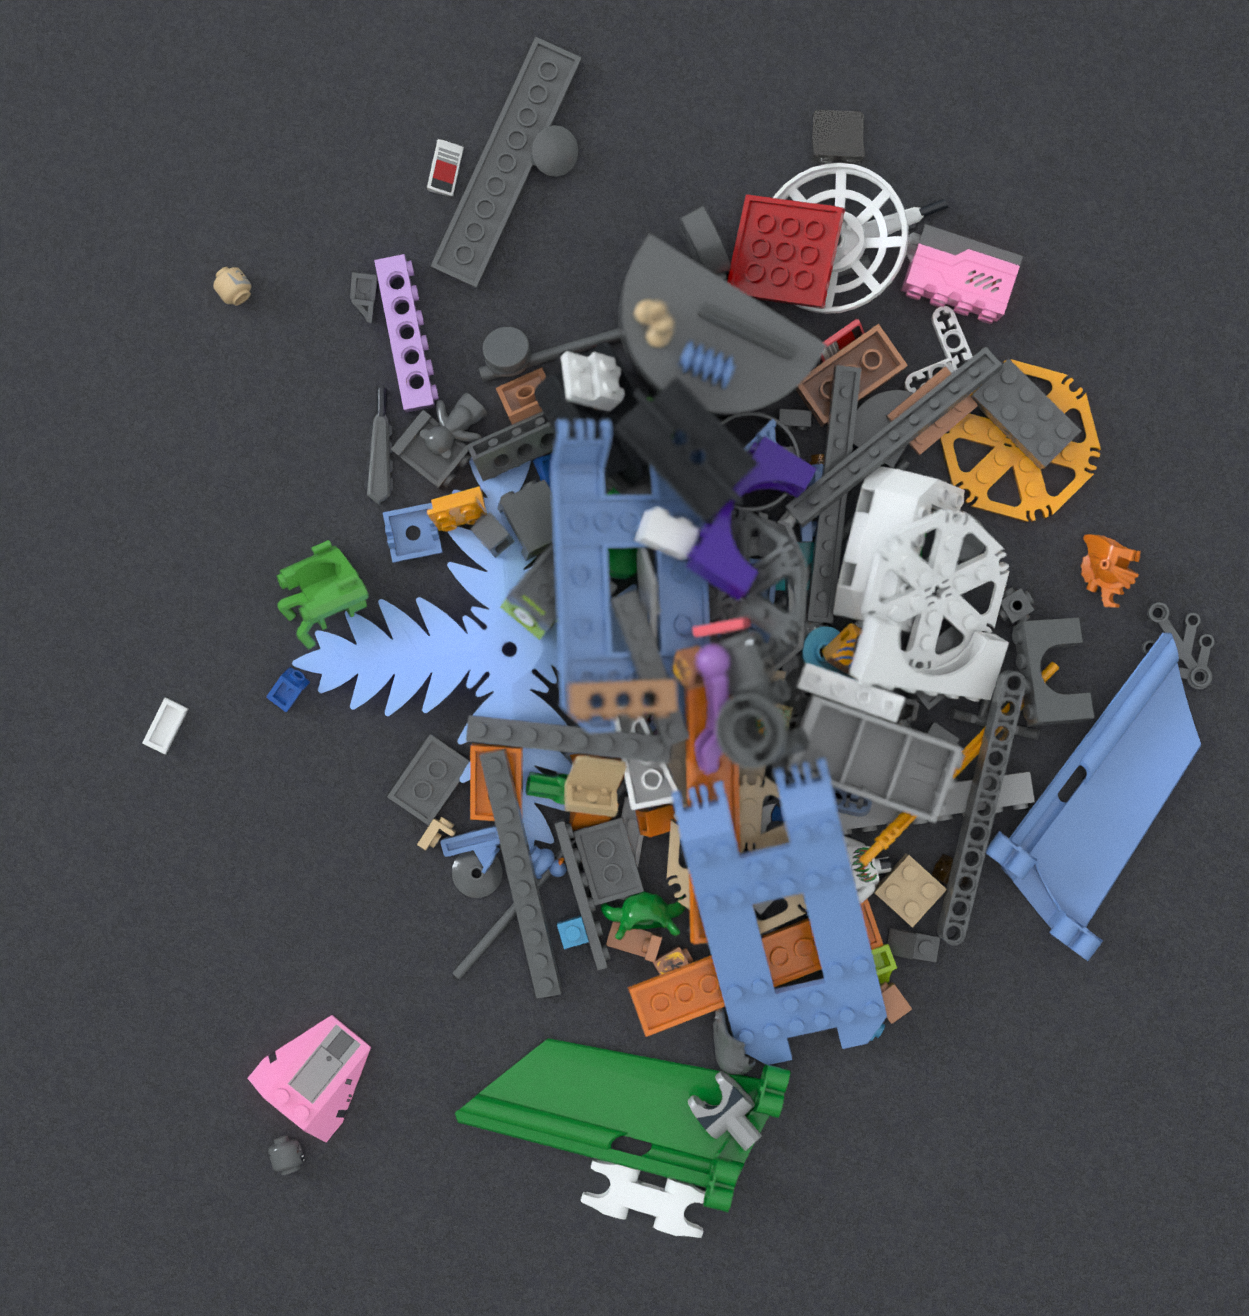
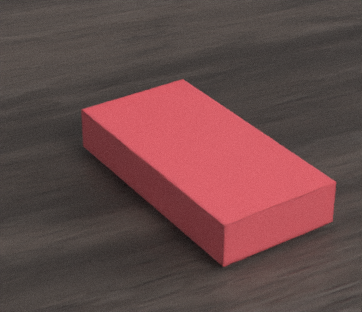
M747 617L692 628L694 636L701 637L749 628L751 624L750 618Z

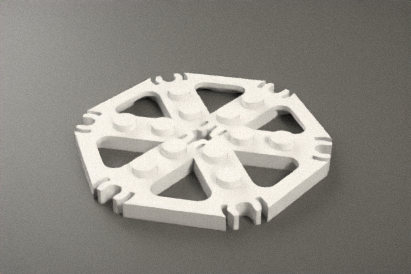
M941 509L891 532L896 536L897 540L887 536L886 539L890 542V548L885 550L879 546L878 551L884 555L883 558L877 553L874 555L861 607V612H863L861 617L863 619L866 618V615L886 617L899 624L915 616L907 650H901L903 658L912 667H915L917 662H919L917 668H933L946 664L966 648L974 631L992 633L991 629L986 626L987 623L995 628L1009 574L1007 570L1009 568L1008 564L1004 562L999 563V560L1005 557L1006 553L1001 551L1004 548L965 512L957 511L956 517L953 519V511ZM937 528L927 565L911 549L910 544L913 538ZM967 533H973L986 546L985 553L956 566L964 536ZM890 569H893L911 586L903 592L879 601L884 575ZM988 581H993L994 590L989 609L984 614H979L960 596ZM937 586L939 587V589L936 591V596L932 595V593L935 591V587ZM944 617L963 635V642L942 654H936L935 647Z

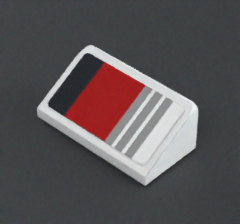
M437 140L427 185L428 192L453 197L464 147L444 140Z

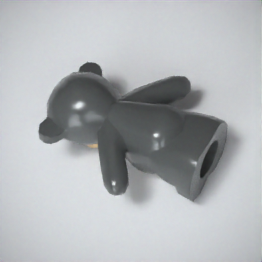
M464 393L449 416L446 413L445 403L442 400H438L436 402V411L440 425L430 430L423 429L419 433L432 453L441 455L444 459L448 460L451 457L450 449L454 440L473 443L482 438L478 433L466 431L470 426L486 418L487 412L468 393Z

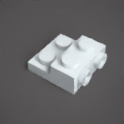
M566 351L561 356L566 400L609 412L622 401L624 390L619 387L618 382L621 369L619 366H616L615 358L593 352L589 357Z

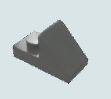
M889 928L887 943L892 955L911 960L919 959L936 962L940 937Z

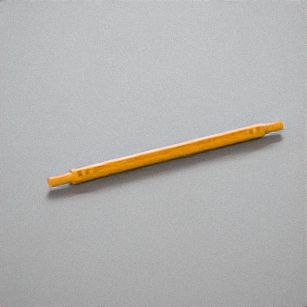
M1051 662L1041 672L1045 683L1059 669L1054 662ZM1024 699L1020 711L1024 708ZM1010 703L1001 710L1003 714L1009 711ZM999 726L995 730V736L1003 729V726ZM985 728L961 751L964 754L960 769L955 768L953 778L979 754ZM903 811L874 839L875 843L858 860L866 867L883 849L886 850L917 816Z

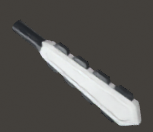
M942 199L921 208L905 206L904 210L909 230L915 228L916 223L923 217L947 209L948 204L946 200ZM889 211L883 213L888 236L894 237L899 235L902 228L898 212L893 213ZM871 217L863 225L866 238H879L878 223L875 217ZM840 236L839 241H838V246L840 245V243H841V241H842L841 236Z

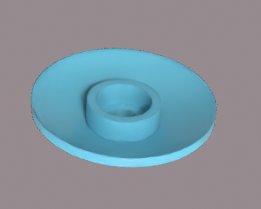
M827 626L812 630L803 642L802 657L804 663L836 674L841 673V670L826 662L824 655L821 657L819 653L820 648L824 649L840 632Z

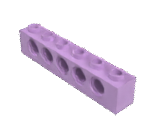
M404 254L374 260L403 409L405 412L435 407L434 400L439 398L436 384L431 385L429 376L434 375L431 360H426L425 350H429L426 335L421 336L420 326L424 325L421 310H416L415 301L419 300L417 286L411 285L410 276H414L412 261H407ZM395 278H402L405 281L401 289L395 290L391 287V283ZM403 302L409 304V311L406 314L401 315L396 312L398 304ZM406 327L414 329V335L410 339H403L401 337V331ZM410 352L418 353V362L408 364L406 362L407 354ZM414 377H422L424 379V385L420 389H413L411 387V380Z

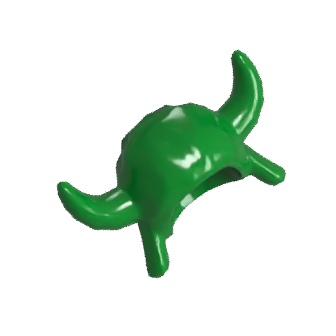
M648 892L629 896L621 908L611 907L607 902L601 904V911L606 919L620 923L615 934L617 940H622L626 931L632 929H652L658 927L668 928L672 935L677 936L680 934V930L672 919L681 915L686 908L678 901L667 904L659 895Z

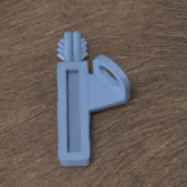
M496 825L453 837L449 836L443 838L440 842L445 857L474 850L483 866L482 873L484 874L489 870L500 851V848L496 846L500 844Z

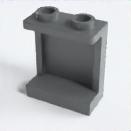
M422 410L391 450L437 488L441 489L443 486L447 488L456 476L453 473L459 466L464 468L472 457L467 445L459 440H454L450 449L451 457L448 460L444 459L441 455L432 453L419 433L423 429L430 430L440 424Z
M545 479L536 482V480L531 481L523 486V490L516 493L510 491L500 498L501 500H499L497 507L500 513H504L523 547L521 553L526 561L544 553L554 541L552 492Z

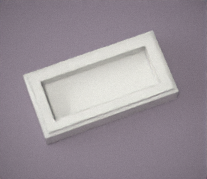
M164 698L145 736L143 744L163 754H167L187 714L188 708L168 698Z

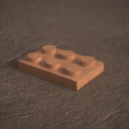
M946 366L943 367L886 417L892 422L952 373ZM969 395L912 440L909 445L918 455L922 454L974 410L978 404Z

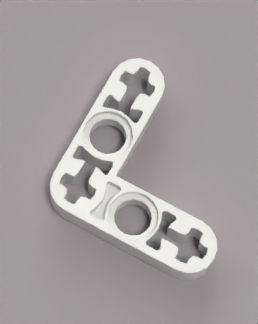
M947 306L937 308L931 318L947 359L908 375L904 382L906 391L913 393L916 391V388H910L909 385L912 383V378H915L917 381L924 379V372H927L929 380L933 377L932 372L935 368L946 366L951 373L956 371L959 359L957 355L952 358L951 354L964 349L965 353L960 354L963 362L973 357L954 311ZM939 312L950 316L947 320L949 328L952 325L955 327V329L949 330L944 335L941 331L945 330L946 327L943 322L937 321V318L940 316ZM949 335H956L960 339L959 347L954 349L948 347L946 338Z

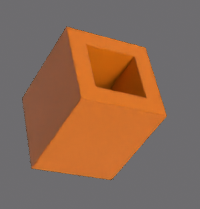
M665 803L635 810L640 835L653 837L670 832L671 819L675 822L677 821L673 816L675 808L672 804Z

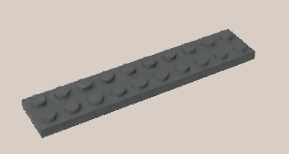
M535 37L430 266L432 269L476 289L478 288L533 168L530 159L532 155V142L541 128L552 126L582 61V57Z

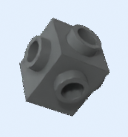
M1011 587L1003 593L998 615L1003 622L1007 621L1008 624L1016 622V624H1019L1031 618L1029 613L1034 611L1032 607L1034 601L1027 590L1023 592L1021 588L1014 590ZM1014 601L1019 602L1020 610H1014L1012 606Z

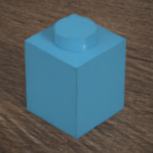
M581 915L557 922L564 949L589 942Z

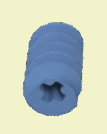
M689 340L678 367L683 364V373L685 374L690 368H693V377L695 378L702 372L703 381L712 376V385L714 386L722 380V389L725 390L735 368L733 357L728 356L723 361V352H719L713 357V348H709L703 353V344H699L693 349L694 342Z

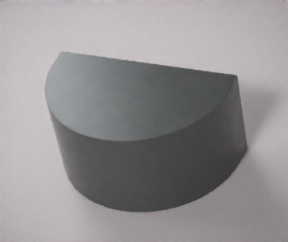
M651 234L647 236L635 256L622 286L618 307V326L624 352L636 375L656 396L671 381L678 377L715 418L754 412L787 395L808 376L827 347L825 343ZM644 300L662 301L667 308L669 317L673 319V335L670 342L664 347L655 348L650 346L646 335L651 327L648 324L639 323L635 319V308ZM708 303L796 346L793 358H784L700 317L699 311L702 305ZM689 340L694 342L693 349L699 344H703V353L709 348H713V357L719 352H723V361L728 356L733 357L735 368L725 390L722 389V380L714 386L712 385V376L703 381L702 372L695 378L693 377V368H690L685 374L683 373V364L678 367Z

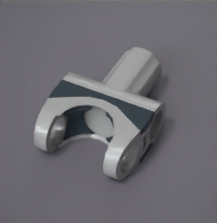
M720 1071L715 1075L720 1085L719 1088L722 1091L723 1098L720 1105H710L696 1095H692L688 1099V1104L699 1123L713 1138L718 1139L728 1130L746 1151L762 1137L745 1116L755 1104L738 1082L727 1073Z

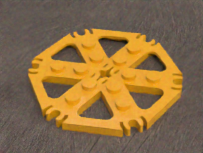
M1011 359L1024 374L1048 380L1051 383L1052 390L1047 397L1064 414L1069 409H1077L1080 412L1086 434L1085 440L1082 443L1071 441L1050 462L1051 464L1073 469L1075 472L1074 480L1059 495L1055 497L1050 496L1046 491L1041 470L1010 439L1006 438L1007 436L988 418L969 413L939 439L951 485L956 486V484L961 482L962 485L958 488L969 491L970 495L965 500L966 504L976 497V502L970 507L1028 522L1026 511H1029V519L1035 521L1034 512L1036 510H1041L1044 518L1049 516L1048 509L1046 508L1048 506L1052 516L1094 475L1093 473L1086 472L1084 469L1089 471L1096 470L1097 467L1090 465L1088 459L1091 456L1098 458L1100 453L1090 451V448L1099 451L1101 448L1087 395L1084 393L1082 398L1077 400L1076 397L1082 393L1083 389L1080 387L1076 392L1070 391L1069 385L1073 382L1072 378L1061 384L1062 380L1068 376L1067 374ZM957 438L990 446L993 449L970 472H962L958 466L953 443ZM1011 466L1021 503L1017 507L991 501L987 496L988 489Z

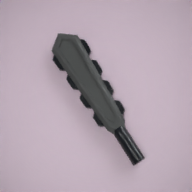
M377 388L376 416L373 424L369 426V434L372 436V440L368 442L367 449L370 453V458L366 462V470L369 472V476L365 479L364 486L367 495L378 505L389 498L394 490V480L390 478V473L393 471V461L390 459V454L393 452L391 450L393 444L389 441V437L393 433L392 426L389 424L386 416V388Z

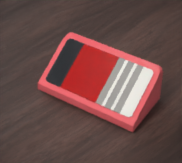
M855 319L823 342L827 347L819 358L822 363L865 334L859 319Z

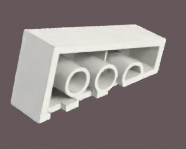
M617 714V719H615L616 731L654 735L645 715L644 718H628V714ZM621 758L626 763L624 775L631 810L673 802L671 792L680 791L667 763Z

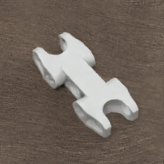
M599 1159L592 1160L591 1169L606 1175L610 1180V1187L602 1194L583 1192L581 1202L597 1209L602 1214L619 1219H626L630 1208L656 1216L653 1227L659 1231L675 1236L702 1237L703 1228L687 1221L684 1217V1210L689 1204L694 1202L703 1204L704 1190L691 1183L667 1178L665 1188L639 1181L638 1177L641 1170Z

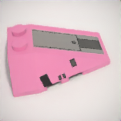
M331 1015L265 1057L248 1077V1080L265 1100L303 1131L327 1143L344 1121L371 1046Z

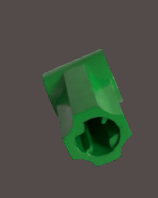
M530 772L527 777L525 793L529 796L552 799L556 803L565 805L564 785L568 774L552 776Z

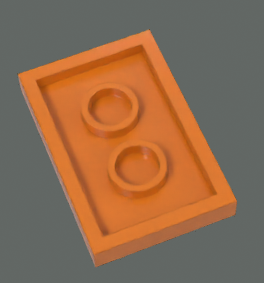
M472 743L470 746V820L495 821L479 755L482 752L506 748L522 815L523 747Z

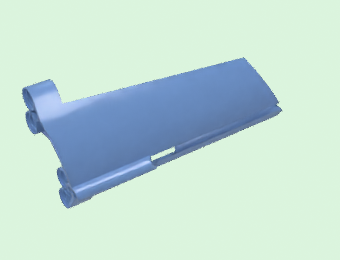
M1171 633L1161 634L1010 838L999 831L986 849V854L998 862L1002 870L1051 928L1049 933L1087 961H1089L1103 942V940L1086 928L1201 747L1177 663L1179 661L1178 651ZM1079 765L1083 766L1086 769L1087 776L1067 802L1060 801L1058 792Z

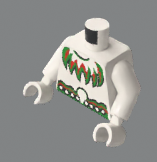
M844 836L861 904L878 887V874L891 872V863L889 857L874 858L865 867L858 859L870 846Z

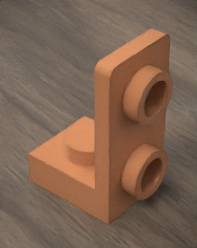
M612 922L606 942L607 946L643 956L645 960L655 962L662 935L643 929H632L626 931L622 940H617L615 934L620 923Z

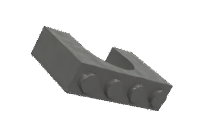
M1079 618L1023 621L1013 626L1012 640L1016 645L1017 651L1016 666L1026 679V688L1023 696V715L1027 720V726L1081 723L1093 719L1091 693L1059 694L1047 686L1040 670L1041 659L1048 649L1072 648L1083 643Z

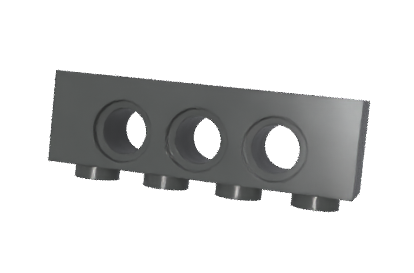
M541 411L470 443L467 447L484 482L554 450L557 435L550 422H548L547 417Z

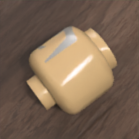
M224 267L216 273L213 287L226 304L237 306L250 297L251 283L239 268Z

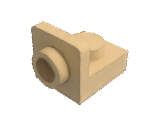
M443 817L440 820L434 818L417 845L424 850H427L429 846L434 848L442 836L438 833L440 829L452 837L455 835L456 831L452 829L454 824Z

